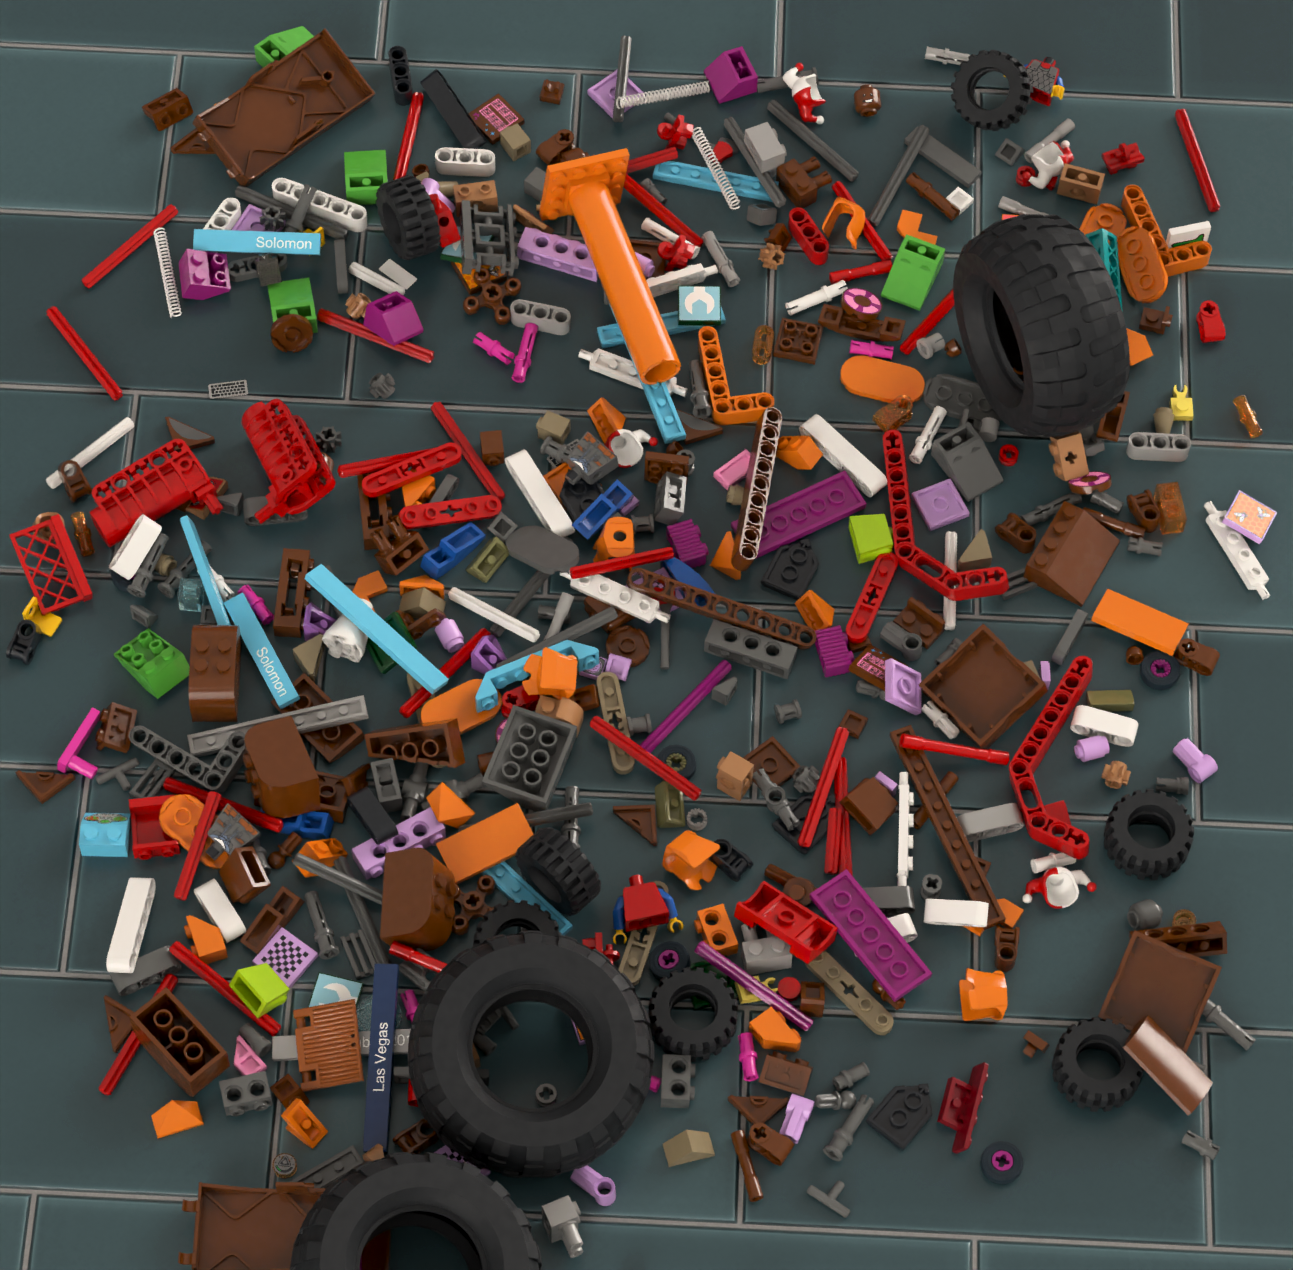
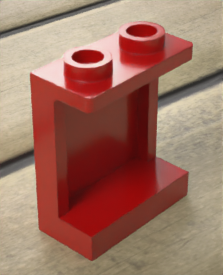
M175 795L129 799L133 839L132 850L135 859L147 860L154 856L172 857L175 854H180L178 840H173L163 831L159 821L162 805L168 798Z

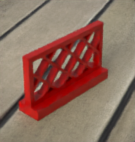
M59 514L52 516L50 520L9 535L33 595L38 600V607L42 616L80 601L86 602L92 599L91 588ZM49 527L51 536L48 541L36 537L40 529ZM26 536L32 540L26 549L18 546L16 538ZM35 540L46 545L42 555L30 551ZM49 546L58 549L60 554L57 561L45 557ZM28 554L40 558L36 569L26 565L25 561ZM43 560L54 564L50 575L39 571ZM57 566L67 570L68 575L65 581L53 576ZM36 574L48 578L44 589L34 584L33 581ZM51 580L63 584L59 595L47 590ZM68 586L75 589L77 597L71 599L63 597L62 593L65 587ZM45 594L57 598L53 606L44 608L42 599Z

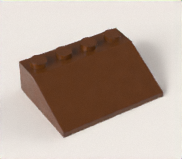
M1064 501L1026 564L1023 577L1028 579L1027 581L1037 583V586L1082 607L1119 545L1120 540L1085 510Z

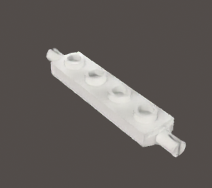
M700 263L689 265L675 272L670 271L656 278L651 277L646 281L653 297L678 290V286H691L703 282L706 276L718 273L716 265L704 268Z
M599 348L593 353L583 349L579 352V358L590 361V370L643 389L631 360ZM676 377L665 381L670 396L673 393L683 397L686 396L688 389L676 385Z
M1212 501L1205 503L1204 508L1209 513L1205 521L1248 590H1257L1262 600L1269 598L1270 594L1265 588L1269 578L1241 533L1222 523L1227 511H1217Z
M570 570L564 573L560 572V576L571 580L570 587L645 622L651 623L656 618L668 623L670 619V614L659 610V601L599 574L572 579Z
M908 772L899 773L898 873L896 876L898 878V886H907L909 870H913V857H909V849H913L914 840L913 835H909V828L914 827V814H910V806H914V792H910Z

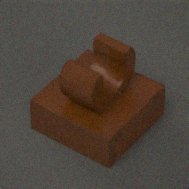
M544 80L540 101L560 105L564 84L558 81Z
M776 223L774 229L768 231L770 235L768 238H764L766 244L781 245L780 250L784 253L792 237L783 223Z
M1029 1030L1023 1037L1029 1042L1023 1052L1030 1058L1035 1055L1038 1049L1045 1053L1050 1046Z

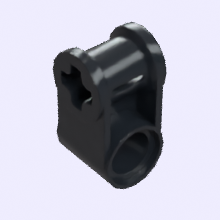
M27 619L19 622L13 638L7 647L6 657L21 660L25 665H29L41 638L42 632L40 627ZM33 627L32 634L25 636L26 629Z
M717 839L714 843L719 844V850L725 851L726 854L719 855L715 852L710 857V860L731 880L738 882L741 879V875L747 869L753 867V862L746 854L739 851L726 839Z

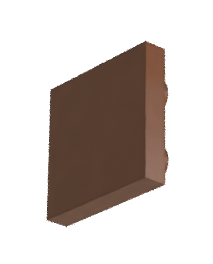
M782 318L773 357L815 365L823 325Z
M646 451L644 480L657 484L668 471L687 477V485L689 456Z

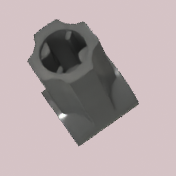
M893 621L888 622L883 627L880 638L902 652L906 660L916 661L921 657L922 639L919 635L907 632Z

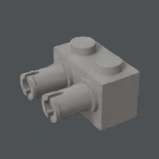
M765 122L745 129L744 143L761 173L768 171L773 178L776 175V168L784 164L787 152L785 146L779 143L776 130L774 128L771 129L769 123Z
M746 924L741 926L745 941L742 942L741 957L744 970L748 974L754 975L792 967V954L789 952V944L767 930V938L758 939L756 926L753 928L749 927V929Z
M569 1195L542 1206V1223L551 1243L563 1240L570 1257L574 1258L583 1253L581 1247L583 1241L578 1232V1223H581L579 1215L581 1213L576 1201L572 1202Z

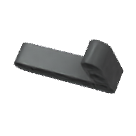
M135 726L129 733L130 741L140 750L158 759L205 789L219 794L227 790L244 763L245 743L242 747L236 748L238 740L245 739V734L241 731H235L228 737L211 765L204 763L144 726ZM146 733L145 740L138 742V737ZM164 744V750L161 753H156L157 747ZM183 755L182 762L174 764L176 757ZM232 758V764L229 767H224L226 759ZM201 766V772L193 776L194 769ZM219 777L220 783L217 786L212 787V781L215 778Z

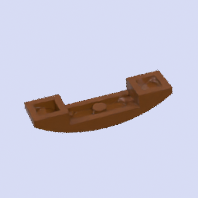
M823 305L818 323L830 330L870 341L888 342L901 340L906 320L886 316L884 321L877 319L861 320L857 318L858 315L844 313L842 307Z

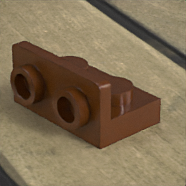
M178 88L142 106L144 114L153 120L158 131H162L193 114L188 96Z
M912 597L908 599L907 606L893 620L894 623L907 632L919 635L922 639V646L927 650L940 637L945 628V621L941 615L933 613L926 608L923 602Z
M114 702L106 709L103 708L99 721L102 722L101 728L98 729L95 741L98 742L96 749L101 751L104 747L127 753L131 743L129 733L134 727L137 710Z
M773 1051V1054H767L759 1082L804 1096L813 1067L808 1066L809 1062L796 1058L795 1061L786 1059V1054Z

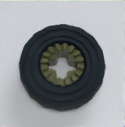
M678 744L669 745L663 748L657 756L659 760L687 780H690L695 773L696 758L692 751L685 746ZM672 762H680V768H673Z

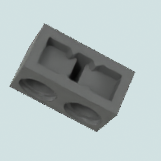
M668 471L663 475L656 486L654 521L673 525L683 515L687 477Z
M393 758L370 762L379 803L387 813L402 810V797Z
M663 1054L661 1107L689 1108L690 1100H694L695 1086H690V1078H695V1064H691V1055ZM680 1067L684 1069V1072L675 1073L673 1069ZM679 1089L682 1090L684 1093L680 1096H676L672 1093V1091Z
M266 1071L219 1081L226 1116H240L250 1110L262 1111L267 1109L268 1106L273 1105ZM255 1090L264 1091L260 1096L252 1095ZM233 1095L240 1096V1099L237 1101L229 1100Z

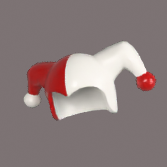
M797 63L794 68L784 74L783 80L792 89V97L798 105L801 119L804 122H816L821 125L824 122V118L812 115L814 107L826 103V100L822 99L819 94L816 74L801 78L797 77L796 73L804 68L802 63Z
M1052 141L1031 157V160L1039 171L1038 177H1032L1026 171L1022 174V178L1029 181L1035 187L1044 189L1052 177L1062 173L1065 163L1070 164L1073 161L1074 156L1069 148V141H1062L1061 147L1057 142Z
M619 429L612 432L603 445L617 456L619 467L628 468L637 464L643 455L641 443L649 442L651 446H656L658 440L641 429L633 432Z
M1053 867L1047 870L1042 877L1027 882L1026 892L1022 900L1028 904L1032 901L1034 893H1041L1050 907L1065 908L1077 900L1079 895L1078 884L1087 886L1089 892H1094L1097 886L1094 882L1090 881L1082 870L1069 871L1063 867Z

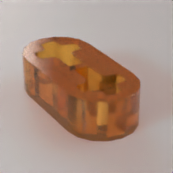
M761 325L755 331L752 359L760 365L768 363L771 359L774 331L770 326ZM763 334H767L766 341H762ZM760 348L764 349L763 356H759Z

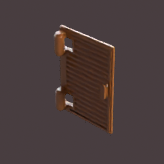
M355 999L293 1010L297 1025L295 1035L299 1072L302 1074V1083H300L302 1091L364 1081ZM310 1016L311 1026L306 1027L305 1017ZM315 1070L316 1080L312 1081L311 1071Z

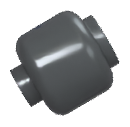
M1145 899L1130 906L1127 920L1133 929H1153L1160 925L1163 911L1161 906L1155 901Z

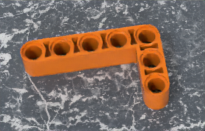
M1137 185L1125 187L1121 206L1131 227L1138 226L1144 228L1152 234L1168 277L1200 269L1208 265L1212 247L1208 242L1197 241L1169 249L1142 189Z
M710 326L702 327L698 332V351L700 361L702 362L706 390L710 395L709 405L712 409L713 422L724 426L758 421L765 409L774 407V397L765 392L730 397L717 331Z

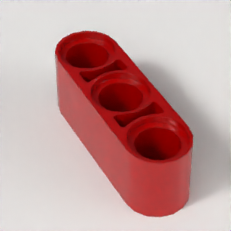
M799 207L793 208L789 212L788 229L813 264H825L829 253L828 241L806 210Z

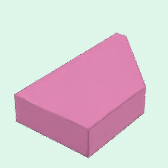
M239 1035L236 1040L234 1067L242 1076L267 1070L266 1064Z

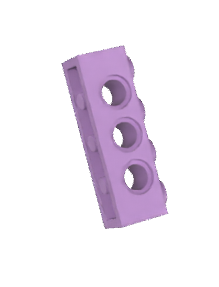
M525 227L518 243L517 256L519 259L597 282L599 276L585 244L576 240L562 238L556 234H548L536 228Z
M431 807L396 825L398 835L388 841L377 845L371 838L352 848L353 860L366 880L371 877L376 878L384 872L385 856L377 858L375 855L411 848L425 849L431 845L436 846V843L446 838L445 827L443 823L438 822ZM418 832L425 833V835L421 837H418L415 834ZM397 843L405 844L403 847H396L395 845Z

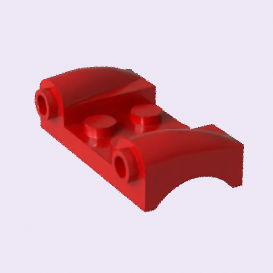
M765 881L760 884L748 900L744 902L739 901L736 904L734 913L735 918L749 927L753 928L758 924L791 945L789 952L807 964L834 943L838 927Z

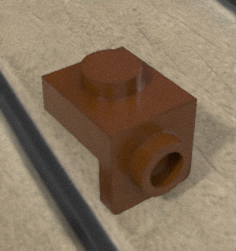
M595 684L575 689V692L569 698L577 703L583 711L600 707L598 689Z

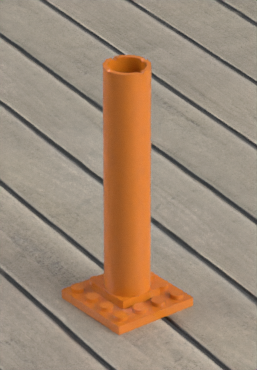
M625 148L548 165L539 212L541 221L555 220L558 217L574 215L641 381L644 384L654 385L657 382L662 383L673 378L680 371L681 363L615 206L620 204L630 156L628 149Z

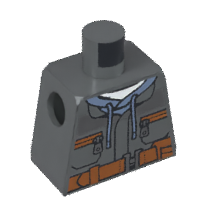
M587 431L567 457L571 470L565 475V478L572 485H575L581 478L592 485L619 466L617 456Z
M227 803L207 833L214 842L205 852L214 861L224 851L230 856L235 848L248 847L261 836V833Z

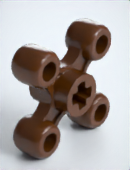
M481 267L480 272H474L473 280L476 285L482 288V293L476 297L468 296L465 298L463 309L469 315L476 314L484 306L493 309L495 321L500 325H505L509 323L511 313L509 308L503 305L502 300L506 296L518 295L521 291V282L519 279L512 277L507 279L505 284L499 286L491 283L489 271Z
M489 875L481 876L477 882V889L468 893H463L459 886L455 884L456 895L454 896V903L462 908L461 913L453 917L452 932L455 935L462 936L466 934L471 919L484 918L488 911L494 909V907H489L484 902L485 898L491 895L496 888L494 878Z

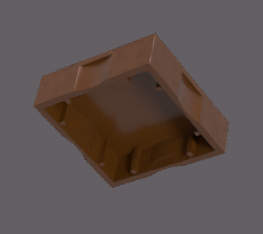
M984 624L976 629L949 659L937 666L919 684L922 693L930 701H933L943 713H947L948 718L981 749H988L1048 692L1046 684L1027 665L1015 658L1009 652L1006 645Z
M1134 930L1098 1017L1104 1020L1106 1018L1113 1019L1112 1023L1118 1025L1120 1022L1125 1025V1029L1132 1031L1135 1024L1149 1015L1186 1054L1222 967Z

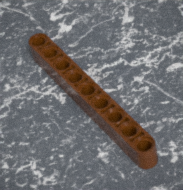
M774 407L765 409L756 423L731 557L732 566L738 571H746L758 555L782 423V414Z
M634 568L627 577V586L643 595L739 628L748 629L760 635H768L781 642H790L798 647L797 649L807 650L816 641V632L808 626L642 568ZM632 576H641L643 583L639 585L633 583ZM653 583H661L664 586V590L661 592L655 591ZM682 590L685 598L677 599L674 596V591ZM695 598H704L706 605L698 606L695 603ZM716 605H724L727 612L725 614L718 613ZM740 611L746 613L748 620L740 621L737 618V613ZM765 619L769 624L768 628H761L758 625V620ZM779 627H787L790 632L789 635H781ZM800 634L809 635L810 643H803L800 640Z

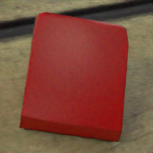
M1064 800L1044 806L1047 815L1071 825Z

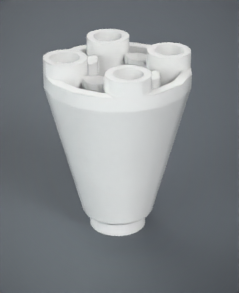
M361 599L371 609L373 608L369 601ZM344 614L331 625L322 637V641L329 648L328 653L335 658H340L341 656L355 663H358L364 655L368 636Z

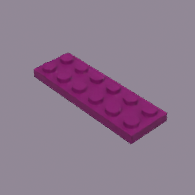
M842 471L766 506L756 558L865 509L867 503L847 472ZM738 520L731 522V528L735 534Z
M847 869L810 893L809 898L826 919L838 927L837 932L894 1002L932 977V972Z

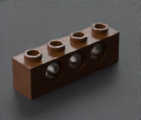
M1220 921L1137 930L1142 934L1197 957L1227 954V932ZM1129 931V942L1134 931Z

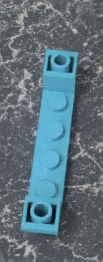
M565 640L548 647L565 656L574 655L578 661L577 670L579 672L592 669L599 664V650L595 647L570 640ZM542 650L533 654L542 656ZM530 655L486 672L475 696L477 713L490 710L498 705V692L496 689H502L508 684L522 681L531 675L523 670Z

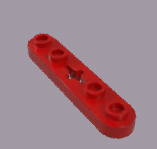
M446 443L372 473L362 480V491L368 497H378L456 465L462 457L461 447L456 443ZM408 468L416 469V472L408 471Z
M486 495L406 506L398 513V516L406 529H417L494 518L501 511L502 504L496 496ZM448 507L450 511H457L459 509V511L455 512L451 517L449 514L446 513L441 514L442 512H445L448 509Z
M892 552L879 554L848 621L846 633L848 640L852 643H862L866 640L898 567L897 557ZM874 590H876L875 598H873L870 605H868L869 597L873 594Z

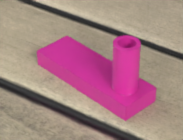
M91 708L58 760V771L65 774L71 768L91 780L95 777L98 767L79 758L77 755L99 722V710Z

